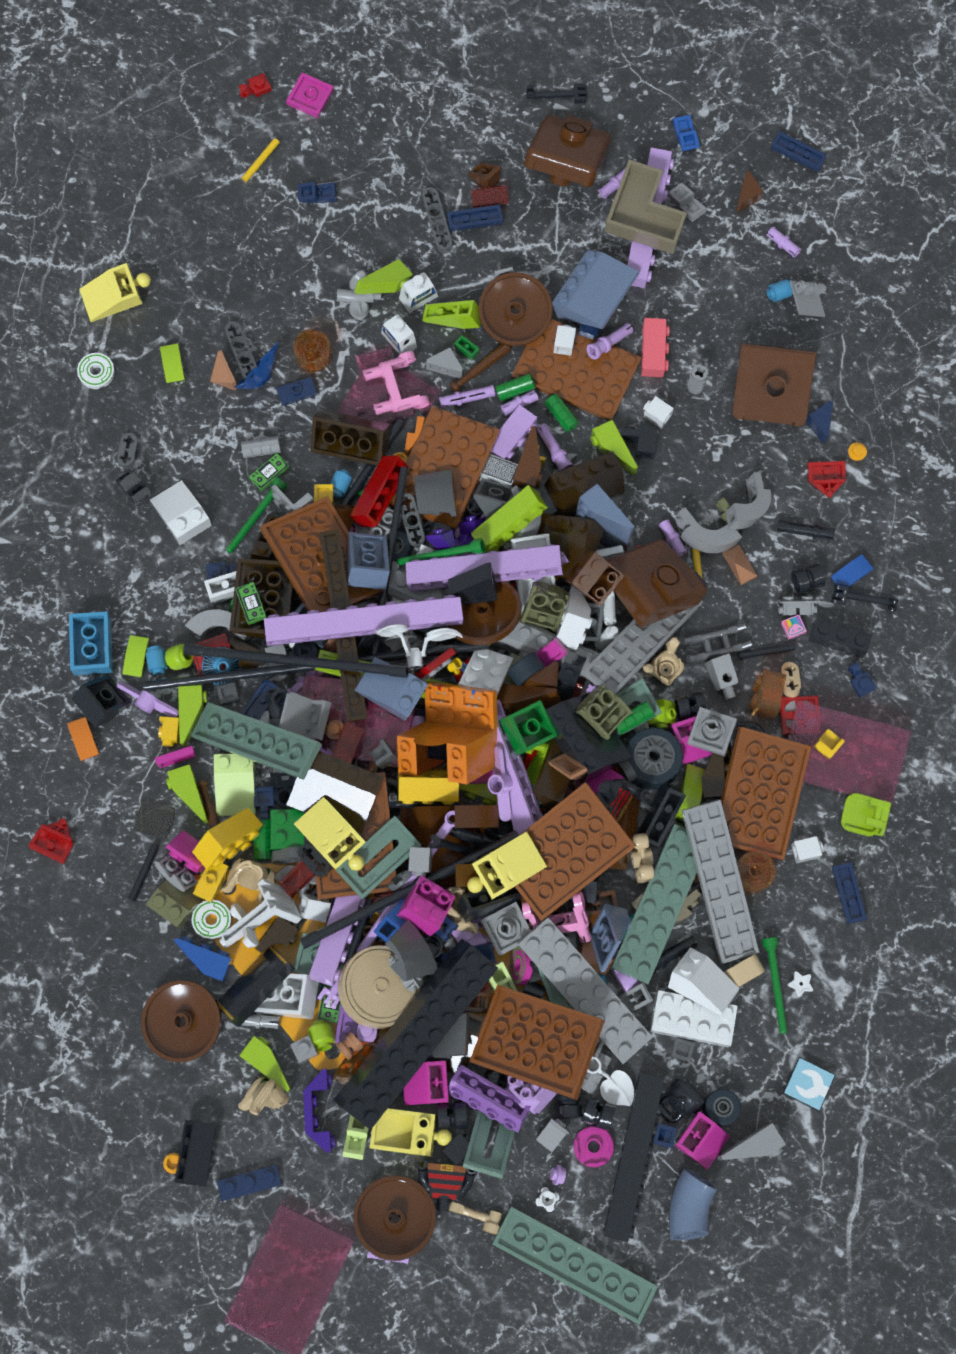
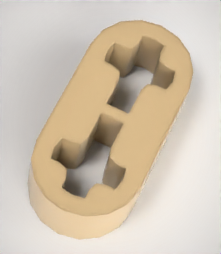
M786 662L782 665L780 673L782 690L786 696L793 698L799 695L801 689L799 668L793 662ZM787 670H790L792 672V676H789V672ZM790 683H792V686L795 690H791V688L789 687Z

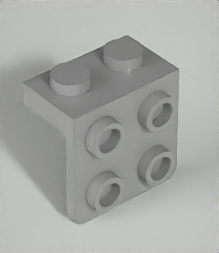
M275 484L271 487L274 503L280 509L283 507L287 512L286 514L314 502L313 497L307 493L293 504Z
M288 692L279 728L313 740H323L331 702L311 700L294 692Z

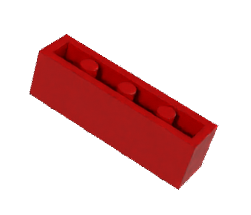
M398 455L382 457L354 507L350 517L361 528L377 527L397 490L400 467L409 468Z

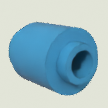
M785 279L770 284L767 289L768 298L773 302H777L791 297L793 293L790 281L792 280Z
M344 469L336 470L330 481V484L334 486V496L337 498H342V495L346 494L352 481L351 473Z
M162 646L148 647L146 653L148 671L153 673V675L164 674V671L168 669L165 661V651L162 650Z

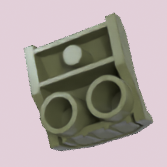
M541 581L533 582L520 621L550 628L557 632L569 593L559 586Z
M605 684L598 686L590 692L576 710V713L580 714L605 740H608L618 725L628 715L633 713L622 699L609 690Z

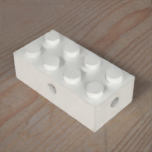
M658 990L655 995L649 1032L730 1047L737 1006L729 1004L724 1013L719 1015L683 995Z

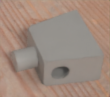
M730 654L706 662L705 666L715 690L722 689L726 700L736 697L733 685L738 683V678Z

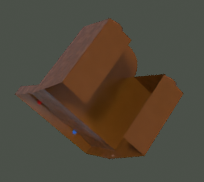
M498 805L400 808V822L404 826L412 828L410 833L422 845L420 848L428 847L432 841L430 840V835L437 834L445 822V815L449 811H455V815H450L449 817L451 822H455V828H465L482 833L478 828L499 827ZM449 835L445 838V840L467 847V841ZM443 847L438 848L432 857L431 872H426V876L465 857V855ZM409 858L402 863L401 872L409 870ZM486 863L488 868H492L490 863ZM456 864V873L435 884L440 887H467L470 878L480 877L472 864ZM496 879V884L500 883V879Z

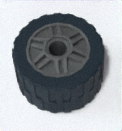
M644 728L636 732L626 746L627 751L632 757L628 761L637 776L636 780L632 781V783L639 788L659 790L664 783H672L682 767L684 757L682 746L676 736L674 737L671 732L663 728ZM649 757H654L656 761L651 760Z

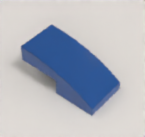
M691 115L673 118L674 130L682 152L700 148Z
M861 554L837 571L831 578L836 584H844L850 587L874 568Z

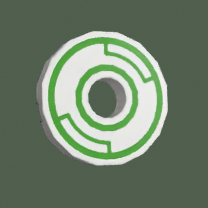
M91 353L83 357L79 362L77 373L83 385L91 389H100V387H106L114 378L115 369L109 357L101 353ZM94 368L101 369V372L97 375L91 373Z
M213 900L212 903L203 901L193 911L191 919L193 928L204 939H218L221 937V934L230 928L231 913L227 906L218 900ZM211 914L217 916V922L214 925H209L206 922L207 917Z

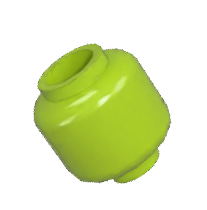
M185 644L171 646L165 652V661L170 669H185L193 663V656L184 655L183 649Z
M317 1020L308 1028L307 1035H309L316 1051L323 1052L332 1048V1045L335 1043V1035L330 1023L324 1022V1020Z

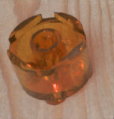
M313 329L304 330L297 335L293 350L298 366L307 373L318 372L326 368L331 362V347L328 337L323 332L314 331Z
M753 851L746 853L737 862L743 890L747 893H760L769 887L775 879L776 869L771 857L763 852ZM753 869H756V870H757V871H756V874H758V875L753 876V875H752V870H753Z

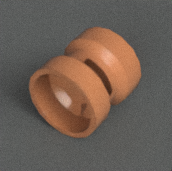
M352 1032L346 1035L344 1041H339L336 1044L347 1060L353 1057V1053L364 1048Z

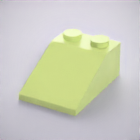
M214 754L217 816H234L246 808H249L256 815V808H254L256 788L255 762L236 754Z

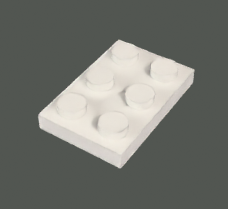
M491 650L474 651L458 685L497 690L498 695L507 676V671L512 665L513 658Z

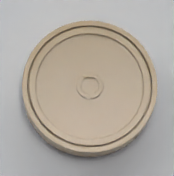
M387 946L368 947L353 955L343 966L338 979V995L342 1007L350 1018L367 1028L384 1029L391 1027L420 991V988H417L412 993L410 990H406L402 984L403 980L400 981V976H396V972L388 965L390 963L388 959L395 954Z

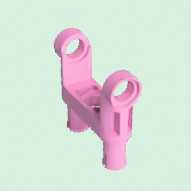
M413 351L404 352L398 358L380 362L376 367L363 370L365 381L379 377L384 378L390 397L387 401L373 404L376 416L389 411L396 413L410 408L422 409L430 404L426 395H416L401 400L393 370L409 366L408 364L416 361Z
M578 892L573 896V912L549 915L548 918L562 933L577 931L580 942L584 943L583 937H585L587 943L592 939V936L588 929L589 919L585 911L584 896L582 892ZM523 901V915L525 919H529L533 929L541 920L529 904Z

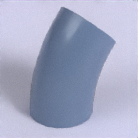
M683 1168L671 1199L669 1231L670 1239L689 1240L709 1234V1210L717 1188L704 1177L688 1168Z

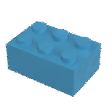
M106 611L69 614L70 670L74 676L113 673L112 626L109 613Z

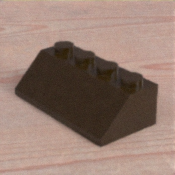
M320 410L313 416L310 452L378 465L382 457L385 456L389 444L391 424Z
M614 452L554 473L549 476L544 484L558 512L562 516L576 512L579 497L596 484L601 487L609 498L625 492L622 466Z
M554 738L549 743L532 792L548 812L581 786L580 780H571L549 765L550 760L563 754Z

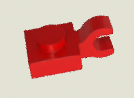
M264 73L248 79V84L238 86L242 98H246L251 94L259 97L272 91L271 85Z

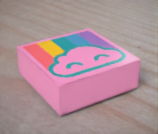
M800 615L781 622L788 640L807 632Z

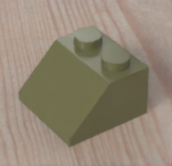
M166 880L156 889L145 905L177 928L182 929L203 899L193 895V888L182 892Z

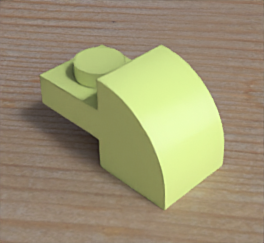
M504 963L496 964L498 969L489 979V983L494 991L497 985L517 991Z
M350 1115L343 1157L363 1160L369 1129L352 1115Z

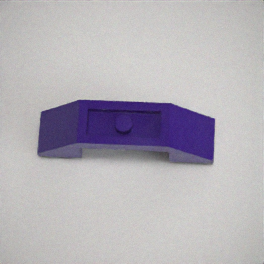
M477 515L466 516V520L459 523L461 535L458 538H454L453 530L445 531L444 528L434 529L433 533L426 535V538L437 550L467 545L474 539L471 533L486 520L485 517L477 518Z
M322 1069L303 1091L305 1133L325 1152H332V1148H335V1135H331V1131L315 1132V1128H318V1116H314V1107H317V1095H313V1091L329 1090V1086L332 1085V1073H328V1069Z

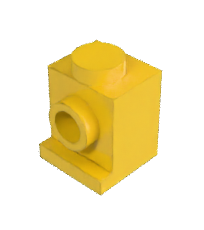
M159 717L162 726H159L158 736L162 740V746L173 747L174 744L179 745V718Z

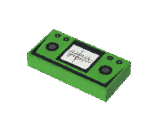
M276 453L251 474L249 479L262 492L271 485L275 477L279 478L290 467Z
M254 582L235 588L248 625L264 620L266 615Z
M324 984V987L326 986L327 988L330 989V987H331L330 985ZM324 994V997L321 999L317 1020L338 1023L341 1002L339 1001L336 1007L332 1009L330 1007L335 1000L331 998L326 1005L324 1001L328 996Z

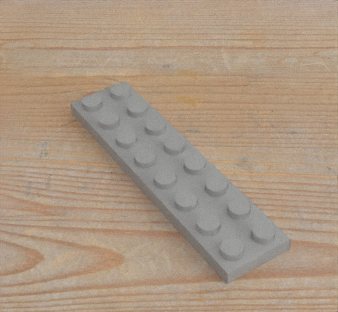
M701 600L699 605L643 628H640L636 621L633 620L591 662L582 675L597 687L605 684L616 695L696 612L703 601Z
M718 799L681 810L720 963H727L759 953L721 800Z
M548 917L542 920L517 943L576 1011L605 1021L599 1038L622 1064L653 1038Z

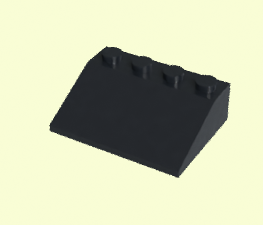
M589 694L564 700L546 709L548 717L558 735L554 737V740L563 754L566 753L587 768V772L580 779L582 784L632 758L615 730L611 733L610 738L605 740L580 714L576 713L578 705Z

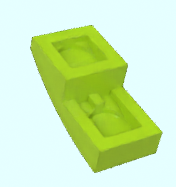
M179 345L161 346L160 351L166 383L185 380Z
M130 635L122 674L137 677L143 676L150 638Z

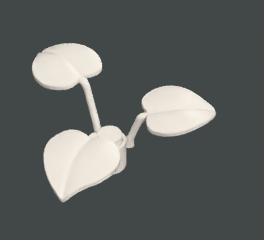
M389 625L375 630V633L380 636L390 637L384 641L392 651H397L404 647L409 670H420L423 668L422 657L426 656L425 651L428 641H443L456 636L462 637V634L454 629H436L426 633L427 637H425L422 651H420L419 648H411L409 644L417 640L416 636L403 635V632L408 631V627L405 625Z
M599 1038V1047L595 1055L592 1056L587 1072L591 1074L598 1072L607 1078L600 1087L601 1095L605 1101L613 1105L631 1106L634 1099L632 1080L627 1073L621 1070L614 1071L611 1076L601 1070L602 1061L598 1056L605 1043Z

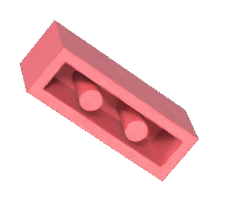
M644 318L641 376L663 377L664 372L668 371L669 361L665 360V354L669 352V343H666V337H669V326H666V319Z

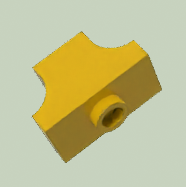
M222 863L217 868L215 866L208 870L205 868L193 895L212 903L223 887L229 866Z

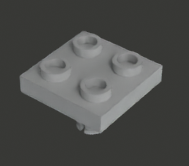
M700 707L687 745L725 757L737 719Z
M517 902L481 920L499 956L519 947L517 943L531 931Z

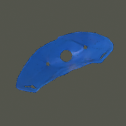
M278 342L257 362V367L248 373L245 382L242 378L234 388L253 390L254 388L261 387L270 379L278 351Z

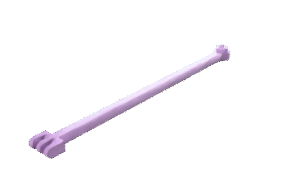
M449 811L445 815V822L436 836L443 839L447 837L455 826V822L449 820L450 815H455V811ZM432 848V857L438 849ZM410 871L413 875L399 889L415 882L419 876H414V872ZM400 901L383 910L357 948L356 953L371 947L378 937L373 931ZM335 981L330 989L325 986L317 997L321 1000L324 994L328 996L324 1001L326 1005L331 998L335 1000L331 1004L330 1008L332 1009L340 1001L338 981Z

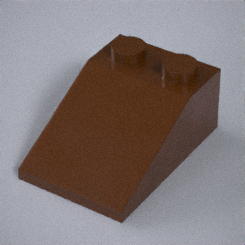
M535 426L531 427L513 478V486L517 485L522 489L527 485L533 489H539L543 479V475L540 474L541 464Z
M503 684L497 696V700H500L506 716L540 700L545 710L561 702L557 689L524 685L518 687L513 684Z

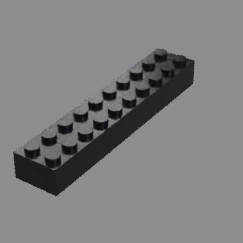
M461 939L337 1094L334 1101L371 1130L497 971L498 967L473 945Z

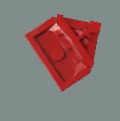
M845 461L808 462V482L826 497L830 498L846 481Z
M65 818L55 823L41 825V828L37 830L29 843V848L64 864L73 849L72 839Z

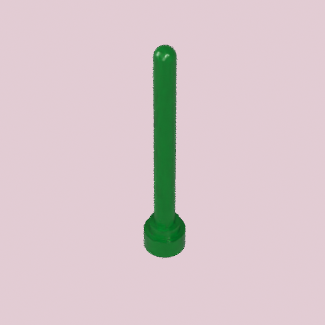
M275 477L270 486L271 488L275 484L283 492L287 484L280 478ZM272 488L227 546L226 551L228 553H232L272 501L274 498L272 496Z
M477 538L467 545L402 557L397 560V564L406 565V562L413 560H430L431 558H441L466 552L481 554L485 553V543L483 538Z
M778 937L762 939V944L765 947V951H768L779 1031L781 1034H786L787 1025L775 951L779 945Z

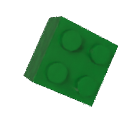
M541 700L499 720L516 755L525 753L558 736Z
M297 809L271 810V851L304 845V835L294 825L305 814L304 812Z

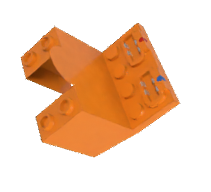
M426 682L428 684L425 689L426 721L397 735L398 774L417 777L441 764L444 760L427 758L428 746L447 743L448 782L469 784L495 768L494 749L497 745L498 731L497 690Z

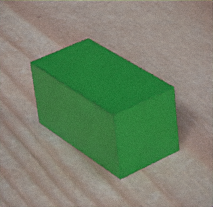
M462 335L454 343V348L471 361L479 354V348Z

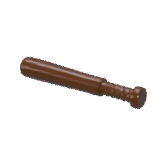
M503 344L499 345L469 369L468 373L459 380L451 382V389L454 392L459 391V388L471 378L474 379L509 353L511 347Z
M203 780L197 783V787L200 789L211 829L220 824L208 793V782Z

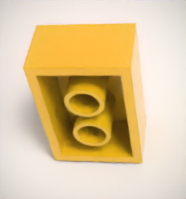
M428 770L417 777L398 774V800L402 801L403 804H414V801H422L423 804H434V801H442V804L451 805L459 801V783L448 782V770Z
M246 808L209 829L192 853L207 870L213 866L217 868L226 858L230 860L237 855L238 851L241 850L243 852L251 846L250 841L260 834L258 831L263 824L249 808Z

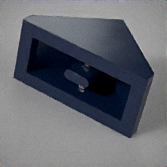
M829 401L815 410L806 420L808 426L821 442H826L829 436L833 401Z

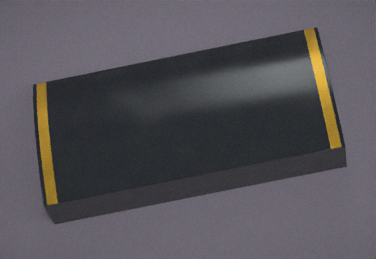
M271 945L217 1001L221 1011L236 1026L240 1027L289 976L295 967Z

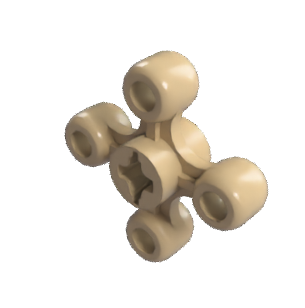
M636 834L633 836V842L636 844V847L631 851V861L633 868H636V881L638 883H645L654 878L653 855L651 848H648L649 840L647 834Z

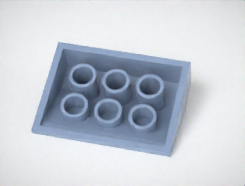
M588 249L553 300L552 306L560 319L603 329L639 275V272L603 252Z
M596 484L579 497L575 517L593 519L604 529L600 544L610 548L622 545L623 551L627 552L635 526L601 487Z

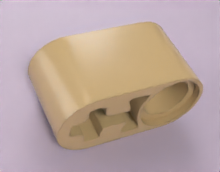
M754 954L724 973L740 987L766 971L757 955Z

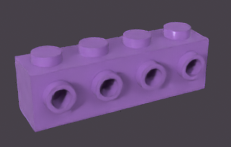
M460 1065L450 1081L448 1093L454 1098L466 1102L471 1108L478 1109L490 1119L497 1120L509 1130H514L518 1133L529 1115L531 1106L525 1105L526 1108L523 1109L518 1104L521 1101L516 1096Z

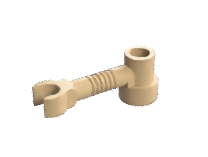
M451 1202L449 1211L484 1221L483 1231L495 1235L498 1234L501 1213L490 1210V1213L487 1214Z

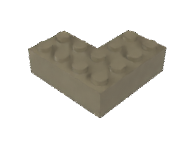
M630 159L628 160L606 220L604 232L674 254L687 213L654 202L662 180L663 170Z

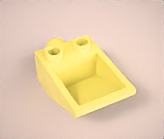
M125 263L107 270L79 290L90 321L94 322L143 304L137 286L142 288L148 287L151 282L150 276L146 273H140L134 279L128 264Z
M324 797L294 823L335 870L347 859L349 860L348 865L352 870L358 871L363 868L364 859L360 855H354L353 853L365 841ZM347 837H352L353 842L351 844L346 843ZM333 850H336L338 852V856L336 858L331 857V852Z
M526 831L472 863L480 878H470L467 887L470 892L478 893L484 885L491 898L494 899L546 868L547 865ZM487 861H490L492 868L486 866ZM496 879H500L502 885H497Z
M388 1108L372 1128L370 1149L433 1157L435 1140L440 1145L446 1146L452 1141V1134L447 1129H441L436 1132L438 1116L435 1114ZM422 1120H426L428 1123L424 1128L421 1127ZM421 1140L425 1143L423 1148L418 1147V1142Z

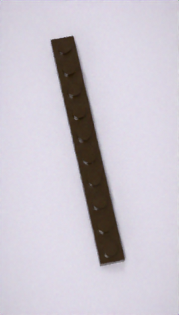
M339 530L320 532L331 608L346 610L350 606L340 533ZM355 636L335 638L338 660L359 662ZM340 670L347 721L367 720L364 696L355 691L361 681L360 672Z

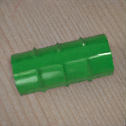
M531 373L497 385L496 391L499 399L503 401L536 388Z
M554 394L546 400L545 406L566 433L578 426L579 421L575 414L570 411L558 394Z
M647 701L639 705L637 704L636 707L630 709L633 713L628 715L617 727L620 735L655 716Z
M263 819L259 820L263 824L258 831L260 834L254 839L255 861L271 860V820Z

